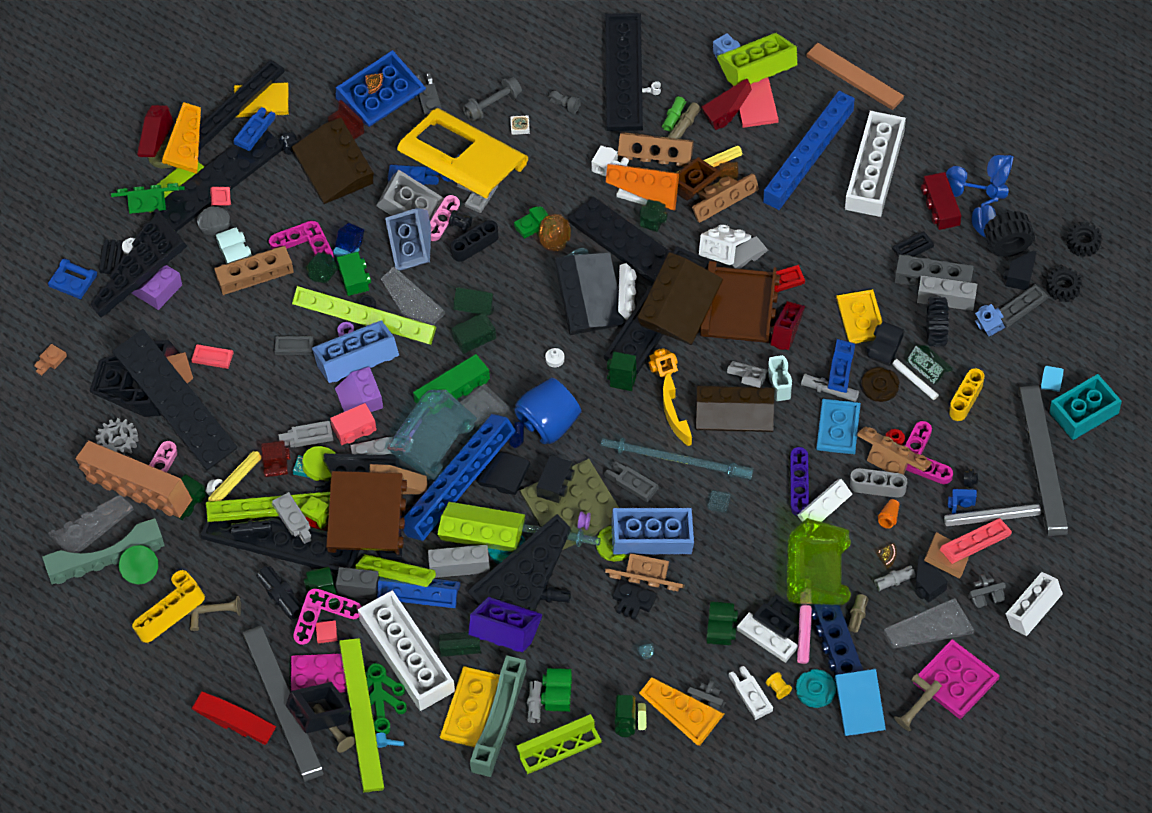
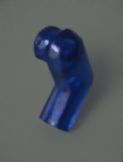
M520 422L514 423L516 431L509 439L510 445L514 448H518L524 442V423Z

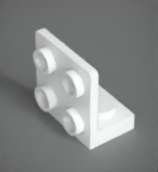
M719 225L701 234L699 255L731 265L734 263L736 246L750 240L751 235L746 234L743 230H733L727 225Z

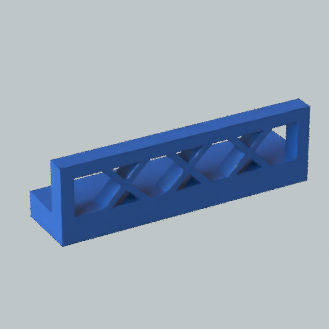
M380 577L378 580L377 599L393 590L400 602L456 608L460 582L433 579L428 587Z

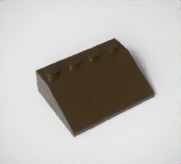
M341 117L325 123L292 146L293 152L323 204L373 184L374 172Z
M669 252L638 315L640 325L692 345L722 284L723 278L684 257Z

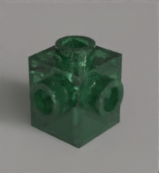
M648 199L646 205H643L640 210V227L658 232L661 224L666 222L668 216L666 205L659 201Z
M320 252L305 267L310 279L321 283L329 281L339 269L332 255Z

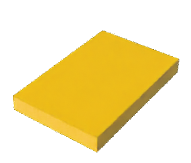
M272 83L236 117H252L261 107L266 109L265 116L271 111L276 115H289L288 83ZM235 85V86H234V93H235L242 85Z
M873 289L837 295L836 299L848 342L861 343L875 340L874 331L877 325H881L882 318Z

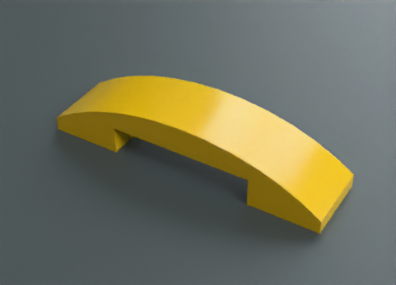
M669 373L666 374L663 386L664 412L676 436L687 446L692 445V435L687 420L678 421L671 400L675 398V386Z

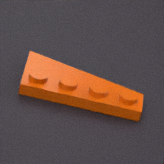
M607 164L606 183L668 209H676L679 173Z

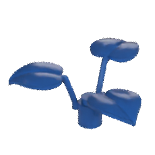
M996 155L990 159L987 166V174L991 177L990 182L992 184L989 186L966 183L967 172L960 166H953L946 172L954 197L960 196L964 191V186L985 189L987 195L992 198L982 203L981 208H975L972 214V224L983 237H985V225L996 216L995 209L988 204L998 202V199H1005L1008 195V187L1005 185V182L1009 176L1014 156Z

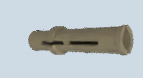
M691 103L687 111L681 114L679 122L667 138H681L685 130L693 124L694 118L701 110L697 103Z

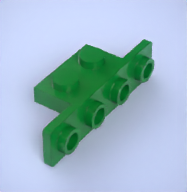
M178 183L167 184L166 188H161V185H152L147 190L144 187H134V191L129 192L128 188L117 189V193H111V197L128 196L129 214L152 212L156 209L161 211L166 210L164 192L185 190V187L178 186Z

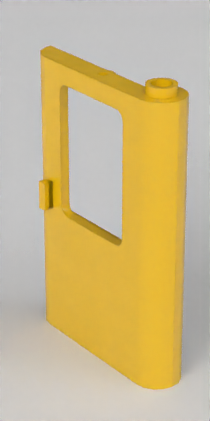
M439 108L432 110L422 122L400 141L397 148L401 153L486 199L489 197L492 189L514 168L516 171L521 172L528 162L527 155ZM437 123L473 142V144L458 158H452L416 137L430 124L435 126Z

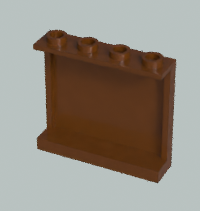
M709 261L708 271L723 278V281L701 325V336L769 343V337H772L774 326H771V320H775L776 315L773 303H777L778 297L775 286H779L780 275L776 274L777 267H774L773 272L717 267V262Z
M332 471L327 532L328 552L337 553V549L395 551L399 555L400 548H403L404 545L401 529L405 527V518H402V510H406V499H403V492L407 491V480H404L402 473Z

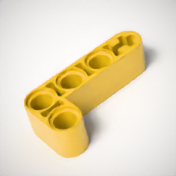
M180 570L172 576L171 581L176 589L133 622L132 627L142 642H151L204 601V593L197 582L185 570Z

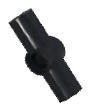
M271 566L262 568L257 574V578L266 588L271 600H275V605H279L290 620L299 617L302 604L294 596L290 585L285 580L282 581Z

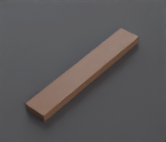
M819 43L807 53V58L891 110L904 99V95Z

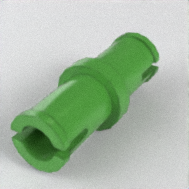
M675 98L671 109L667 111L668 116L662 125L664 130L671 132L677 120L680 119L682 109L686 104L684 98Z

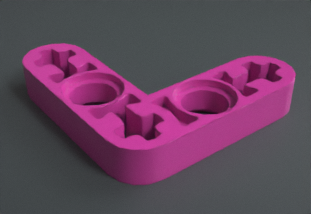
M308 221L272 235L269 239L271 249L282 246L288 249L308 241L320 265L329 266L334 262L333 251L320 225L316 221ZM310 228H313L315 230V236H313L312 231L309 230ZM292 234L300 235L298 239L290 238ZM317 241L324 243L320 247L314 246V243ZM323 251L325 252V255L328 257V259L326 260L322 256Z
M925 421L918 422L905 446L910 451L921 455L931 436V425ZM925 428L926 431L923 432L922 438H920V430ZM912 443H918L921 447L919 449H913L910 447V445ZM929 458L927 460L932 462L930 471H921L910 464L906 468L909 472L940 484H948L953 478L951 467ZM947 473L945 477H941V474Z
M311 589L308 591L303 603L293 638L298 644L302 645L310 641L321 609L349 619H357L359 613H354L351 616L350 611L345 609L344 614L340 613L343 608V601L348 602L345 605L348 607H352L353 604L357 605V610L362 606L356 601L320 589ZM318 592V596L324 598V594L329 595L325 601V607L321 606L323 603L321 601L312 603L310 594ZM332 598H337L340 601V606L336 610H332L328 605ZM306 611L314 613L315 617L312 622L304 621L303 614ZM300 622L305 625H312L311 630L306 629L305 634L308 635V638L303 639V641H299L297 633L302 632L303 629L302 626L299 627Z

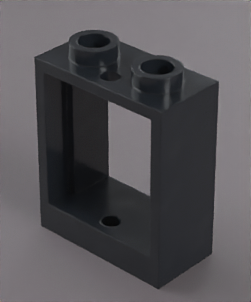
M332 682L293 690L290 692L286 707L305 734L346 724L352 710ZM326 699L333 710L315 714L308 703Z

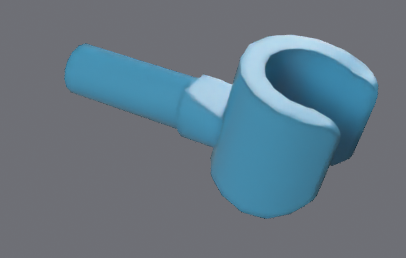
M385 733L376 734L377 747L379 748L386 747L387 745L404 746V741L386 739Z

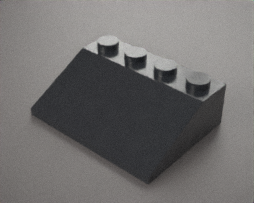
M610 253L582 254L556 258L555 268L570 335L625 325L624 317L618 312L619 293Z

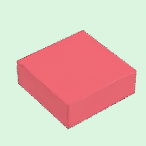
M230 187L210 188L211 206L231 205Z
M336 621L316 623L318 643L338 641Z

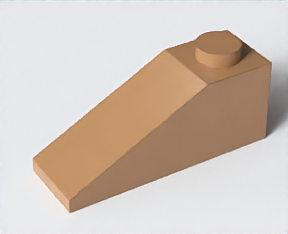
M370 464L369 472L402 473L404 480H407V491L403 492V494L423 495L427 491V476L392 465Z

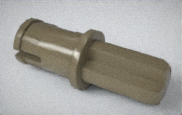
M858 594L854 606L850 610L851 618L848 630L854 633L858 632L861 621L866 615L865 608L868 598L865 595Z

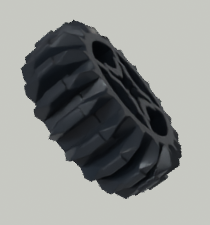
M941 296L929 297L926 311L927 343L929 346L934 347L946 346L949 333L948 300L946 297Z

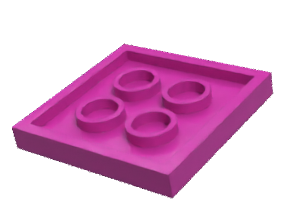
M953 639L918 674L930 685L935 680L942 685L932 698L960 720L999 680L1000 676ZM913 682L916 686H918L921 690L925 692L923 688H921L919 685Z

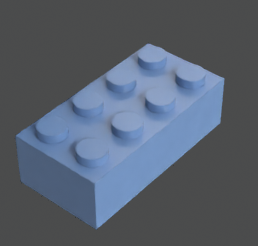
M382 320L312 347L317 367L328 383L337 382L341 378L348 376L351 372L367 367L372 368L379 363L390 361L394 357L399 356L394 336Z
M613 508L611 517L613 554H692L694 545L692 508Z

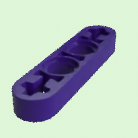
M802 447L794 448L791 451L790 457L791 512L796 516L809 505L808 452ZM797 454H801V464H797ZM797 470H801L805 473V475L802 477L795 476L794 472ZM797 487L804 488L805 492L802 494H797L794 491V489ZM802 499V510H798V500Z

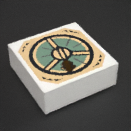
M529 116L511 117L512 135L530 134Z

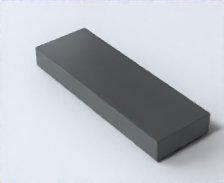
M1035 284L999 309L1003 315L1001 321L1005 328H1008L1046 301L1048 295Z

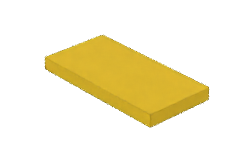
M463 666L440 739L475 747L484 730L493 705L500 677L499 674Z

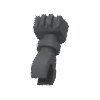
M552 91L549 95L551 97L550 102L562 104V106L567 107L570 113L576 114L581 106L580 98L563 96L557 91Z

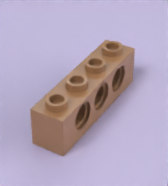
M622 132L619 138L618 155L628 160H633V157L640 158L642 162H651V159L658 160L659 164L676 162L677 166L686 167L687 164L692 162L694 141ZM634 143L642 145L641 152L634 151ZM652 145L660 147L658 155L652 153ZM671 147L677 148L678 156H671L669 149Z
M285 246L214 268L216 279L223 295L294 273L292 261Z

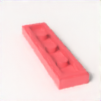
M998 518L942 545L940 551L953 564L1011 535L1012 531Z

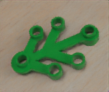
M372 664L367 669L366 680L368 689L374 685V691L369 695L370 705L372 706L376 703L377 720L374 722V729L376 734L385 733L387 735L391 727L389 720L385 718L384 701L394 707L395 712L398 714H404L407 706L404 701H399L384 691L382 683L391 688L395 696H402L405 688L403 684L397 683L386 676V669L382 665ZM375 672L380 673L379 676H373ZM400 687L402 691L396 692L395 689ZM403 705L404 709L398 710L397 707ZM385 726L386 729H385V730H379V727Z

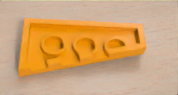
M183 102L162 158V163L197 174L200 107Z
M651 678L639 693L697 745L702 744L725 714L655 678Z

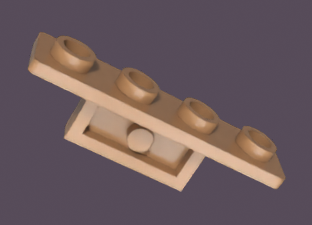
M750 174L739 181L728 176L721 178L714 185L705 187L703 191L698 193L702 201L692 207L696 220L700 223L758 191L759 186L755 175Z
M864 427L857 434L858 437L873 444L867 461L887 472L904 475L908 464L921 471H925L932 464L925 456L910 451L908 447L895 443L893 439L882 436L873 428Z
M630 553L626 572L605 569V573H609V578L620 580L621 576L629 577V582L640 584V580L648 581V586L658 588L660 584L667 585L668 590L677 592L679 588L684 589L685 586L684 584L666 581L669 561Z

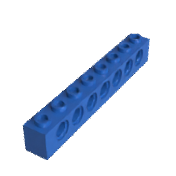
M841 91L837 92L764 189V203L778 210L781 209L854 111L855 98Z
M491 414L405 515V527L402 530L408 537L423 541L441 520L448 502L455 503L515 433L516 430L507 417Z

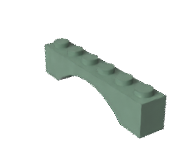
M154 518L136 524L123 540L107 549L82 554L60 550L42 556L51 584H62L69 578L82 577L87 572L102 570L110 564H119L121 554L131 546L142 545L155 552L164 546V542Z
M506 655L488 720L475 745L470 760L472 773L488 777L492 776L527 672L526 660Z

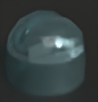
M652 643L637 647L638 653L643 659H650L654 655Z

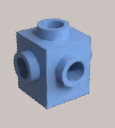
M726 33L713 41V54L717 59L718 55L741 46L737 40H734Z
M992 304L982 306L975 313L978 318L975 322L980 330L984 329L988 337L1005 328L1001 321L1003 318L999 308L994 309Z

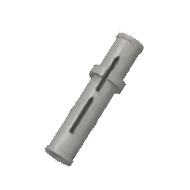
M804 374L801 382L802 386L816 389L819 393L821 391L854 402L857 401L859 396V390L847 388V393L828 389V381L823 377L819 379Z

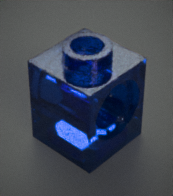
M347 223L338 230L335 247L352 253L361 246L365 229Z

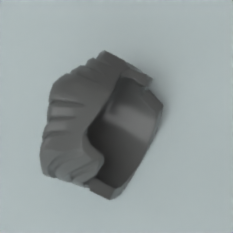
M212 206L204 209L199 214L197 223L204 235L216 237L215 234L229 229L230 216L223 208Z

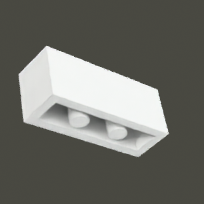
M1043 572L1039 574L1006 613L1010 627L1013 630L1026 636L1032 631L1063 594L1058 579Z

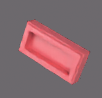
M196 344L192 363L229 369L233 350Z

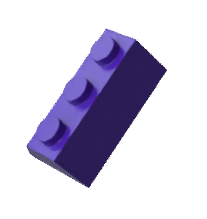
M488 597L470 614L469 635L480 640L492 642L498 646L511 648L517 652H524L533 641L542 614Z

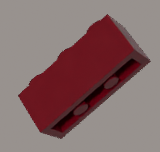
M942 172L924 176L921 191L927 197L926 204L928 210H932L933 224H937L939 230L960 226L962 215L946 173Z

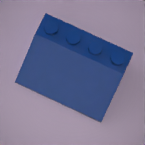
M392 50L337 86L336 99L346 111L370 127L425 91L426 87ZM378 82L380 84V88L374 91L372 88H374Z

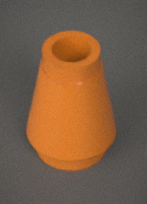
M890 499L878 515V523L882 527L892 528L896 525L900 506L897 500Z

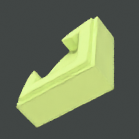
M638 703V730H645L646 705L645 703Z

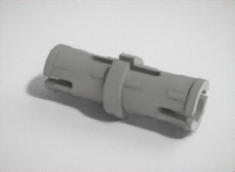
M910 565L904 569L893 570L886 576L874 579L876 587H879L877 588L878 591H881L893 585L898 586L901 582L914 578L916 575Z
M531 681L529 683V698L527 699V721L535 723L537 719V723H539L541 720V706L543 705L541 704L542 683L534 681L533 685Z

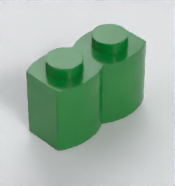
M547 668V675L543 674V687H546V692H542L541 704L545 705V711L570 712L572 669Z

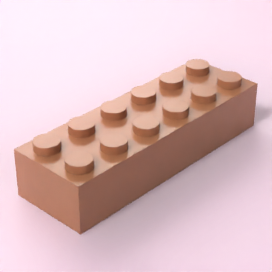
M91 441L86 443L75 458L80 465L79 468L86 475V480L90 483L100 484L109 491L112 489L123 497H131L137 503L143 502L154 510L160 509L168 516L174 515L180 518L192 501L181 478Z

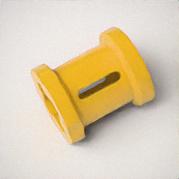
M777 672L767 679L766 685L774 690L778 699H782L791 692L792 687L787 685L781 678V673Z

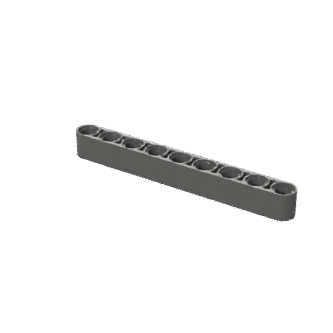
M1039 385L1019 387L1018 396L1021 397V411L1025 416L1023 421L1025 430L1028 431L1026 436L1028 446H1031L1029 451L1032 463L1034 462V476L1038 481L1036 486L1038 496H1041L1039 501L1041 511L1044 513L1045 530L1048 531L1046 536L1067 535V520Z
M259 625L242 632L251 657L254 659L258 674H260L261 681L268 693L271 705L275 709L276 717L282 726L286 741H288L289 748L296 760L299 772L303 776V781L307 782L324 775L308 734H305L286 707L290 692L262 626Z

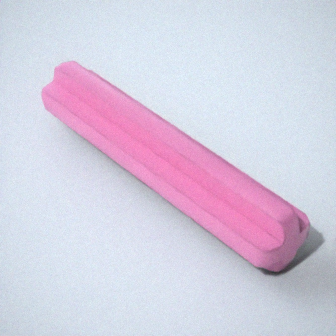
M802 605L800 607L797 662L801 664L809 662L812 607L809 605Z

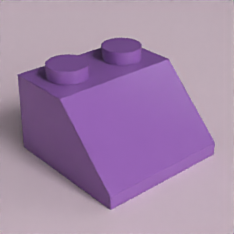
M167 265L163 266L151 278L140 285L137 290H134L132 294L159 310L182 286L180 273Z
M370 367L351 372L335 388L344 412L366 403L370 412L383 408L382 396Z

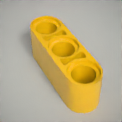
M980 369L969 370L953 397L949 415L953 420L962 421L966 418L982 390L984 373Z

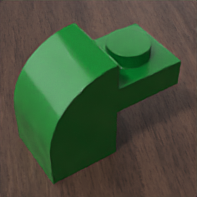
M543 207L529 209L528 215L514 222V227L524 239L534 233L542 238L556 230L555 221Z

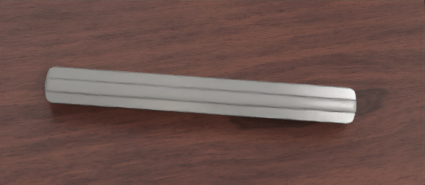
M1040 504L949 514L944 516V522L946 526L994 521L998 518L1004 520L1037 516L1041 514Z

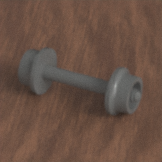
M516 78L502 79L503 89L480 103H477L473 98H469L468 102L463 105L467 118L470 121L482 120V109L506 95L512 100H516L517 96L522 93V88Z

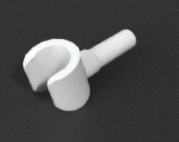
M654 82L651 87L642 88V92L658 95L661 89L655 88H660L661 83Z

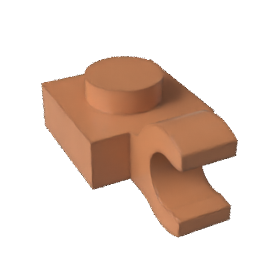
M51 344L39 356L40 360L34 365L38 368L36 373L42 376L50 367L56 369L67 357L66 352Z

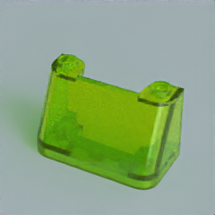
M807 518L792 531L788 540L787 598L789 602L796 604L844 605L849 601L851 596L849 587L841 585V554L849 548L851 543L848 529Z

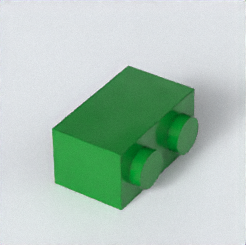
M359 252L337 257L338 268L347 296L369 291L370 275L369 272L365 273L364 269H367L364 258H360Z

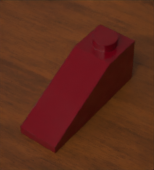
M747 78L702 106L705 117L715 130L725 127L732 121L752 91Z
M151 105L145 116L137 153L138 157H155L174 123L168 106Z
M787 301L774 325L771 346H775L780 350L790 349L805 309L804 305Z

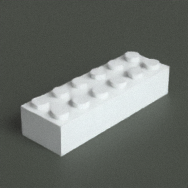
M870 111L847 191L845 210L881 217L904 135L906 118Z
M393 590L358 609L360 622L420 711L455 692L454 680Z

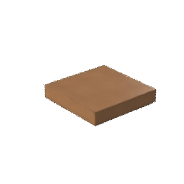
M936 532L924 561L960 579L969 556L952 564L940 551L942 545L952 540Z

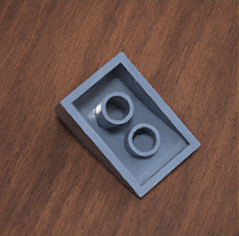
M415 208L385 218L396 272L430 262L431 224L428 210Z

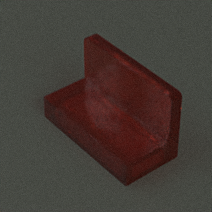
M342 100L338 101L339 110L330 115L328 121L330 122L341 117L355 140L364 134L363 121Z

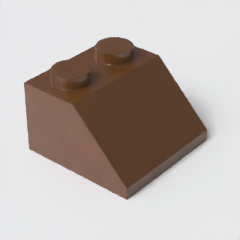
M699 157L678 172L677 194L686 201L690 200L721 175V171Z

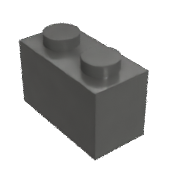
M339 567L336 581L337 594L339 596L377 599L379 572Z

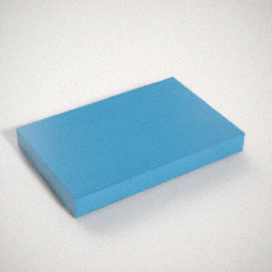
M822 399L816 450L855 454L861 403Z
M876 669L835 675L844 735L849 736L886 730Z

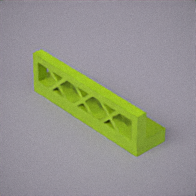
M590 714L517 745V755L526 773L529 774L602 743V740L595 729L594 719ZM589 731L596 737L590 742L581 740L583 734ZM568 740L577 742L575 748L571 750L562 747L564 742ZM550 748L558 750L556 756L552 758L544 756L545 751ZM531 756L539 758L538 763L531 767L528 766L525 760Z

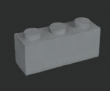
M921 276L917 303L927 304L929 297L941 296L946 297L948 307L973 311L977 284Z
M487 545L428 550L429 568L435 570V578L490 572Z

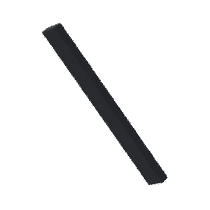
M273 60L268 61L200 124L198 150L200 151L285 72L284 68Z

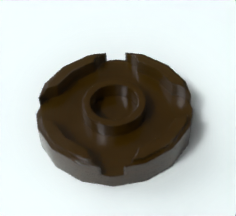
M883 367L870 369L864 374L861 388L867 398L873 401L884 402L896 396L900 382L898 376L890 369L888 371Z

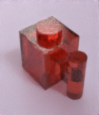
M285 442L261 444L265 477L287 475V460L291 459L290 449L285 447Z

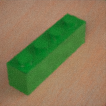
M475 354L414 391V402L427 417L436 415L441 411V408L454 404L463 395H469L479 385H485L490 379L489 369Z

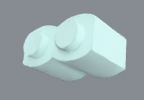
M237 227L215 234L226 264L252 256L249 246L245 247L244 245L246 241L243 232H239Z
M783 355L770 357L768 378L772 388H774V399L776 401L789 400L791 398L792 378L788 373V362Z

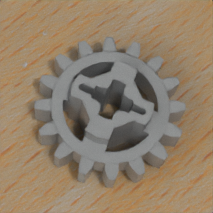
M119 418L114 423L112 420H109V425L103 423L104 429H98L99 435H96L97 444L122 455H125V452L131 454V448H136V442L139 441L138 432L134 428L133 423L128 424L126 419L120 422Z

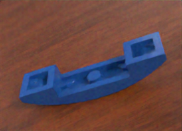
M837 339L828 379V389L847 393L855 343Z

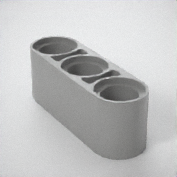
M859 468L851 472L850 488L857 493L897 498L902 497L906 493L907 478L900 473Z

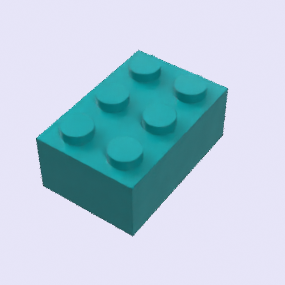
M1097 374L1052 400L1049 413L1068 436L1074 440L1119 414L1122 401L1100 375Z

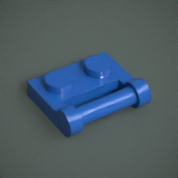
M63 258L48 285L51 288L81 299L96 278L97 271L85 269ZM68 269L70 271L85 276L86 279H80L78 277L65 273V271Z

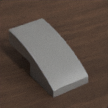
M756 236L736 247L734 263L732 265L735 269H741L749 261L753 260L754 262L760 258L768 249Z

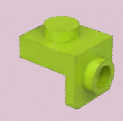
M311 496L300 510L304 516L316 521L319 528L324 529L328 524L329 504Z

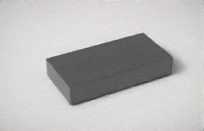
M276 336L275 355H313L314 337Z

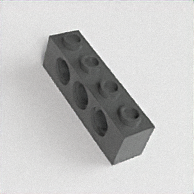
M899 255L895 283L919 286L921 276L971 283L974 266L931 260L929 258H917L910 255Z

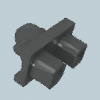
M980 574L979 581L973 582L974 588L981 587V589L970 591L967 594L968 600L972 599L976 609L987 606L985 595H991L993 604L1003 602L1005 600L1003 592L1006 588L1005 583L1002 582L988 586V584L994 583L993 578L986 579L984 574Z
M711 680L708 685L701 683L700 689L706 692L692 687L688 689L689 696L699 701L704 700L708 702L709 706L717 710L724 708L726 704L724 700L712 696V693L719 696L721 691L714 688L715 681Z

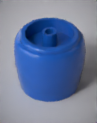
M550 378L526 392L516 402L515 414L521 424L525 425L530 432L536 429L542 438L540 440L542 444H551L561 438L582 413L573 395L555 378Z

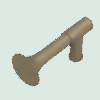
M239 596L229 603L197 606L187 614L191 615L190 630H199V614L233 611L240 616L241 602Z
M918 674L912 678V682L923 688L925 692L905 715L894 717L896 722L905 730L911 731V720L942 687L938 681L935 680L930 685Z
M316 704L313 707L315 714L326 712L320 704ZM337 726L328 728L338 741L337 751L339 753H343L354 745V737L344 736Z

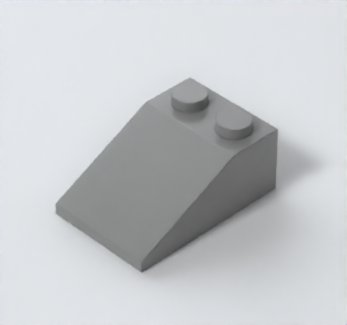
M398 170L391 177L376 206L392 216L415 208L428 210L431 221L444 198Z

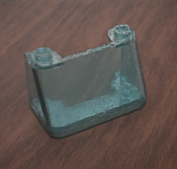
M429 390L417 403L389 443L387 449L406 464L427 476V478L435 480L442 473L443 466L440 461L459 433H469L474 428L477 418L448 391Z

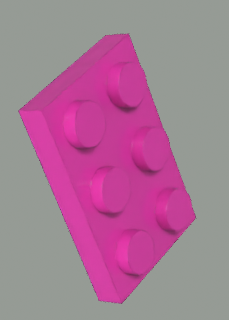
M341 654L291 656V691L332 682L340 693L347 692Z

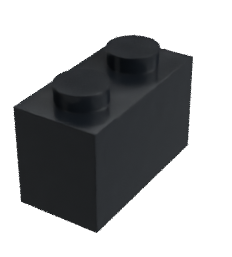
M549 456L537 485V497L560 503L561 498L567 494L568 481H572L575 470H572V461Z

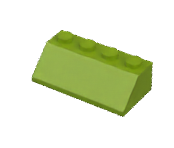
M774 33L718 55L717 60L729 83L735 86L747 78L750 84L797 66V46L779 34Z
M448 502L441 516L437 535L443 541L473 546L487 545L490 549L514 552L520 544L525 514Z

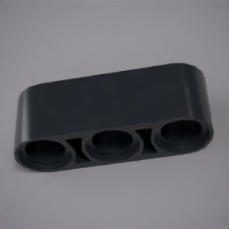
M487 220L452 241L453 259L458 262L465 261L495 243L499 238L497 223L493 220Z

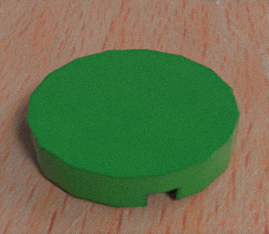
M142 545L131 546L120 556L119 572L129 583L136 585L145 584L156 575L158 559L155 553L148 547Z

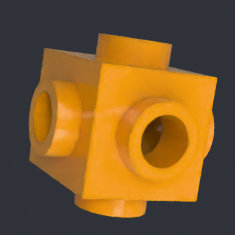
M662 348L655 350L654 354L649 355L651 360L649 367L652 373L654 372L660 377H666V374L670 373L672 375L673 372L678 371L676 365L678 364L677 358L669 350Z

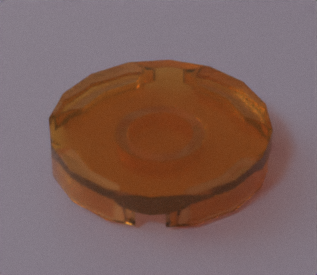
M561 214L546 216L539 227V238L542 245L550 251H560L566 247L565 244L569 241L571 235L569 222Z

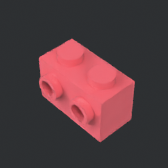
M366 403L330 418L332 429L341 445L352 443L356 439L368 436L376 431L375 419Z

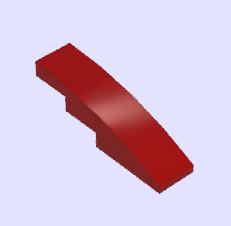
M205 692L200 693L192 707V710L225 729L230 728L245 737L248 735L264 745L267 744L276 726L264 719Z

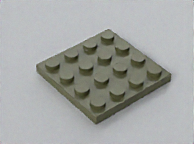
M590 459L572 466V470H575L572 481H568L567 494L561 498L560 503L537 497L538 482L520 490L521 496L540 528L556 514L570 526L571 532L563 550L611 526L613 508H619ZM581 511L584 514L591 513L588 530H585L583 527L578 529V519Z

